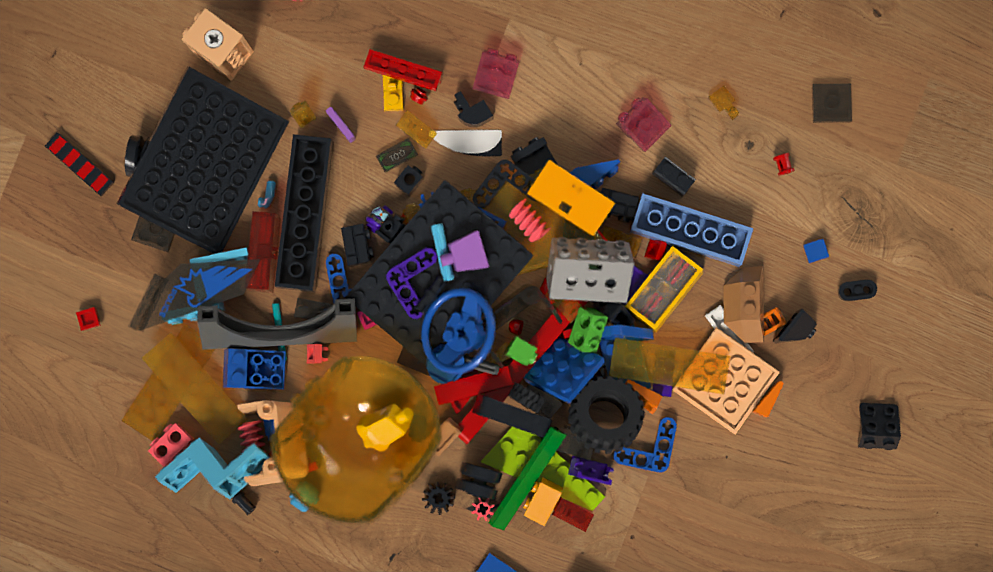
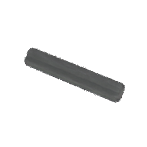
M467 355L463 356L465 364L474 359V357ZM483 360L474 369L496 375L499 373L500 367L498 364Z

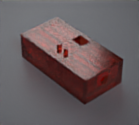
M252 212L247 269L252 270L246 274L245 288L249 291L273 293L281 220L276 213Z

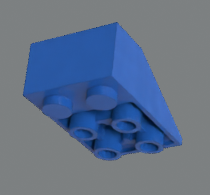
M620 160L577 167L570 174L596 190L603 184L604 178L607 176L611 178L618 172Z
M224 349L223 388L284 390L286 351Z

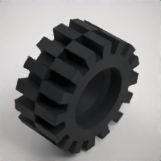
M516 382L508 394L510 398L537 414L546 401Z

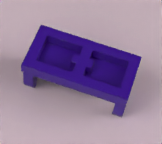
M572 456L568 475L611 485L612 479L608 478V474L614 470L612 467H608V464Z

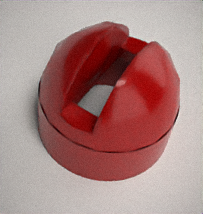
M518 319L511 320L508 325L509 331L515 335H520L524 322Z

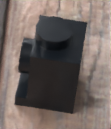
M396 213L395 215L388 214L380 229H376L375 233L387 243H392L407 225L404 222L405 218Z

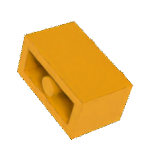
M542 477L540 483L536 481L531 491L534 493L532 499L527 498L523 506L526 509L524 516L545 526L562 493L563 487Z

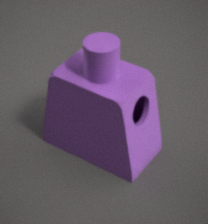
M476 230L449 243L448 248L450 252L439 256L443 267L453 264L455 271L489 267L479 232Z

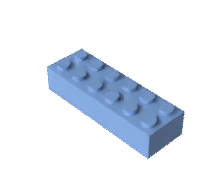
M642 194L630 233L653 240H660L668 245L740 267L743 263L753 228Z

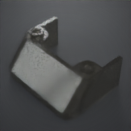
M530 283L522 285L492 308L495 331L528 306L534 305L540 300L559 324L563 321L540 289ZM484 314L481 320L483 321L484 332L487 335V320ZM490 349L489 353L499 367H504L494 351Z

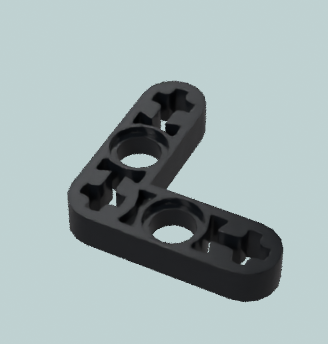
M501 160L474 193L473 203L482 209L488 207L506 182L510 183L529 199L537 201L527 194L530 190L529 188L526 191L523 190L529 185L530 181L533 182L530 184L532 187L536 180L509 160ZM508 164L509 170L514 173L511 180L508 179L511 176L509 173H501L502 165L506 166ZM519 175H523L526 178L525 184L521 186L515 183V179ZM491 179L498 180L499 186L496 189L488 187V182ZM484 187L488 190V192L493 193L491 196H489V194L485 196V203L481 202L480 204H478L479 200L477 199V197H482L486 193L483 190Z

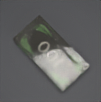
M407 138L376 155V158L384 172L387 173L418 156V153L410 139Z

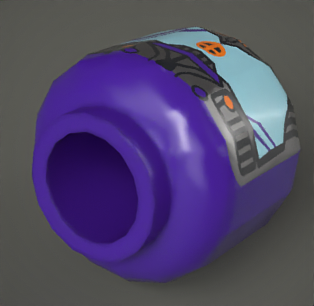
M385 205L384 207L375 206L366 217V226L375 233L376 229H380L388 214L392 215L393 211Z

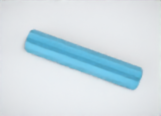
M435 224L431 226L442 278L445 281H450L454 279L452 265L443 267L439 257L449 253L443 225Z

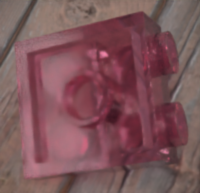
M488 48V51L484 50L481 55L473 89L509 99L520 60H517V56L513 54L500 55L496 49Z
M638 97L631 103L632 108L628 112L624 111L618 116L617 119L619 121L616 125L643 152H646L672 125L648 98L642 97L640 99Z

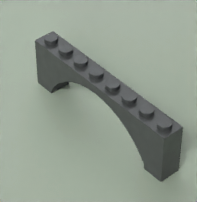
M355 299L335 300V303L329 309L314 318L280 326L245 322L218 309V306L198 307L197 323L203 350L357 342Z

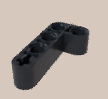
M478 394L472 413L543 438L552 423L551 419Z

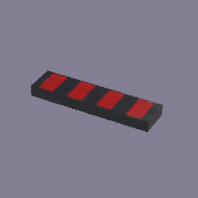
M58 132L45 145L51 153L101 197L114 184L109 177Z

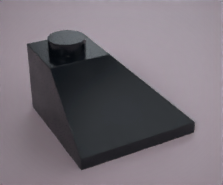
M800 309L794 313L773 342L785 343L802 341L806 338L811 339L817 331L815 329L817 323L805 310Z

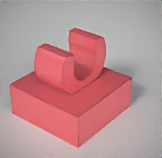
M307 344V364H320L328 361V358L322 357V351H328V348L322 347V344Z

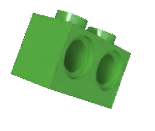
M579 307L568 343L581 352L596 353L608 317L594 308Z
M513 337L504 354L527 366L528 363L532 364L537 357V353H535L537 348L518 337Z

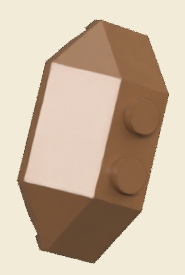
M763 266L743 267L724 284V324L744 343H764Z

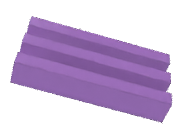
M329 107L326 113L347 140L352 143L356 137L336 111Z

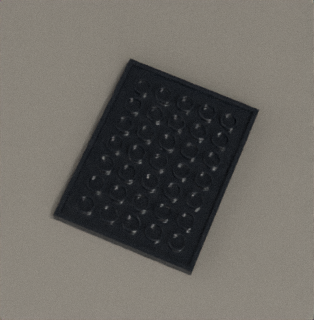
M187 66L116 204L213 254L222 253L289 121Z
M447 180L442 182L345 297L346 299H355V306L424 365H426L427 356L422 345L421 331L426 312L418 319L411 318L389 285L386 275L391 268L424 248L431 247L436 250L431 229L432 225H443L447 247L449 243L470 232L478 231L489 266L487 268L455 271L454 265L451 264L454 279L446 281L447 285H445L437 297L452 289L466 288L479 293L491 306L534 256V254ZM425 252L426 255L422 259L419 256L416 257L420 261L421 267L425 266L423 264L425 260L433 261V253ZM438 258L433 265L408 279L420 299L423 297L425 289H429L437 276L442 278ZM410 261L407 263V269L410 272L417 270L416 262ZM393 271L390 278L398 282V285L395 286L398 289L401 285L406 284V282L403 280L401 283L399 281L400 273ZM402 288L400 295L403 298H409L411 291L408 288ZM466 296L450 298L436 310L429 328V341L432 350L439 344L446 345L447 342L443 340L446 325L452 314L456 312L461 313ZM413 297L412 300H410L409 302H405L407 306L409 303L412 305V313L416 312L417 314H420L419 311L414 308L415 305L413 304V301L416 300L415 297ZM481 308V317H482L483 314H484V311H483V309Z

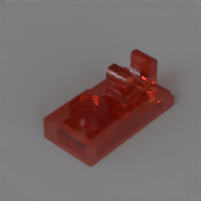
M561 497L552 513L553 516L586 532L594 517V514Z

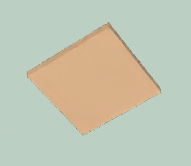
M716 327L672 390L736 434L780 371Z

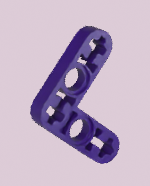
M431 247L424 248L394 266L386 275L389 285L403 308L413 319H418L423 314L412 313V305L409 303L407 306L405 303L412 300L413 297L416 299L413 301L414 305H417L420 301L419 296L408 279L436 262L438 258L437 252ZM425 252L433 253V261L430 262L427 259L423 262L425 266L421 267V263L416 257L419 256L422 259L426 255ZM410 261L417 263L418 268L414 272H410L407 269V263ZM393 271L400 273L399 281L401 283L403 280L406 282V284L401 285L398 289L395 287L398 285V282L390 278ZM402 288L410 289L411 296L409 298H403L400 295Z

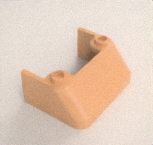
M271 400L239 404L238 409L244 415L258 413L264 420L274 419L277 456L270 457L264 462L263 474L244 477V481L250 486H258L304 478L308 468L301 408L296 403Z

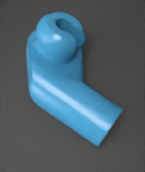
M267 182L265 198L260 197L258 199V206L260 208L264 207L266 209L270 207L275 196L276 182Z

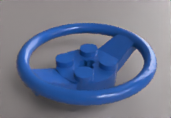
M466 288L452 289L438 297L437 301L431 304L422 324V345L427 358L436 368L450 374L465 373L474 369L485 359L491 349L495 335V320L490 305L479 293ZM456 296H466L461 313L456 312L452 314L446 325L443 340L447 343L437 358L432 351L429 341V328L433 315L440 305L448 299ZM481 308L487 320V335L482 325ZM484 343L481 351L473 360L461 366H453L465 353H470L475 349L478 350Z

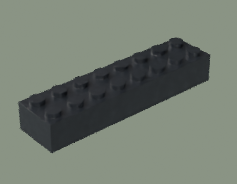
M293 134L275 278L276 288L306 292L316 291L333 150L331 138Z

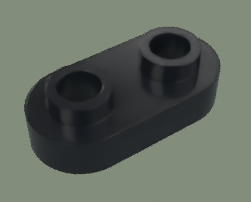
M872 280L845 282L838 288L839 298L847 302L870 299L877 293V286ZM864 286L869 288L868 293L863 291ZM846 288L850 290V295L844 294Z

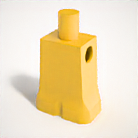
M394 403L376 413L362 416L356 428L364 442L365 448H373L377 451L388 449L392 442L400 438L408 430L413 420V411L410 408L401 410Z

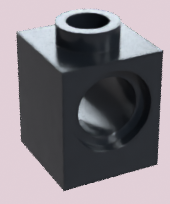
M407 165L394 181V185L410 197L424 180L423 176H421L423 172L416 166L411 168ZM408 175H413L415 181L412 184L405 183V178Z

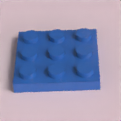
M558 337L528 371L524 379L525 382L570 404L605 361L602 356L595 353L581 352L569 344L567 340Z

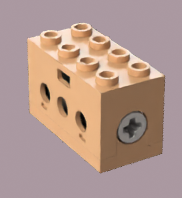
M205 8L203 12L200 11L196 15L194 24L191 27H187L183 32L182 40L195 56L232 82L254 51L243 35Z

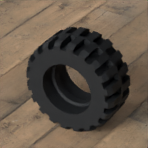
M598 376L594 381L590 379L571 402L568 411V423L571 424L570 430L572 434H577L575 439L579 443L583 441L585 443L584 447L588 450L590 447L594 448L596 453L605 450V454H611L613 450L615 452L622 451L623 447L627 448L636 439L643 425L645 417L643 400H638L640 397L638 391L634 392L632 390L633 386L630 383L624 384V380L621 378L614 380L613 376H607L606 379ZM598 401L613 403L623 414L624 421L622 425L613 429L597 425L589 415L590 405Z

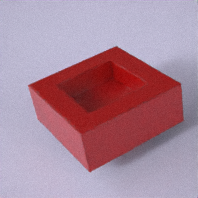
M650 239L644 257L650 260L661 261L665 254L667 243Z
M96 307L76 312L81 331L101 326Z

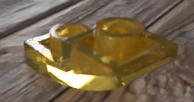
M606 225L604 226L602 234L608 241L629 242L632 257H637L642 239Z

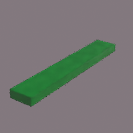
M550 427L488 523L492 527L505 530L567 436L563 431Z

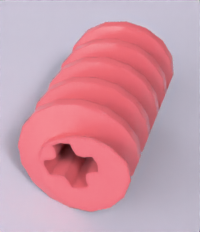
M525 198L511 210L509 217L511 219L516 218L514 223L516 225L520 224L519 229L525 230L524 235L530 236L529 241L534 242L546 235L551 227L544 229L547 223H539L542 217H534L537 211H529L532 205L525 206L524 204L527 200Z
M261 420L242 423L238 427L239 431H244V433L239 435V438L245 439L240 443L241 446H246L247 448L255 444L261 448L265 445V443L259 442L260 439L264 438V435L258 434L263 428L256 426L261 423Z

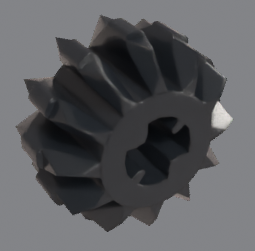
M436 482V489H434L433 485H428L432 492L424 490L423 493L429 495V497L422 498V501H429L425 505L426 509L433 506L430 513L433 514L435 509L438 508V515H441L442 507L445 512H449L446 504L454 506V503L448 500L455 499V495L448 496V493L452 492L453 489L449 488L445 491L446 483L440 488V483ZM441 493L444 501H440L438 504L435 502L434 495Z

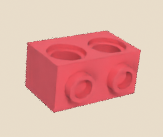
M179 423L168 425L163 431L165 434L160 439L157 437L150 444L151 448L148 452L163 467L168 466L178 454L182 453L195 440ZM176 431L181 434L179 442L173 440V434ZM162 445L166 446L168 450L165 456H161L159 453V448Z

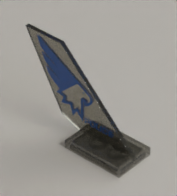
M261 259L180 264L166 278L154 274L129 327L144 332L147 328L198 311L199 306H212L243 295Z

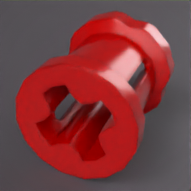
M789 153L773 157V161H776L779 170L778 176L795 171L791 166Z

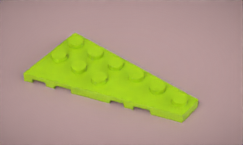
M511 427L481 462L518 478L542 439L537 435ZM555 452L537 482L540 483L542 477L563 487L560 495L561 498L593 511L605 496L586 479L568 475L570 464Z

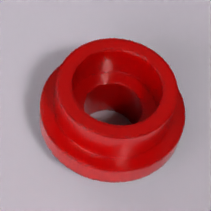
M420 88L411 90L410 98L416 103L423 105L428 100L427 93Z

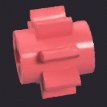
M478 498V504L472 503L476 509L471 513H477V520L480 517H484L487 521V515L494 514L490 511V508H493L495 505L488 504L489 498L485 502ZM480 504L488 506L486 514L478 512Z

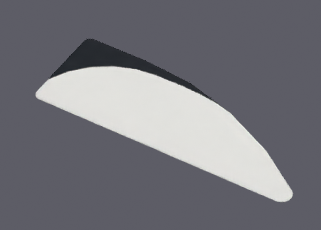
M501 130L428 132V135L435 141L459 153L483 157L502 156Z

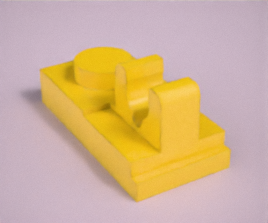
M383 75L384 111L404 110L402 81Z

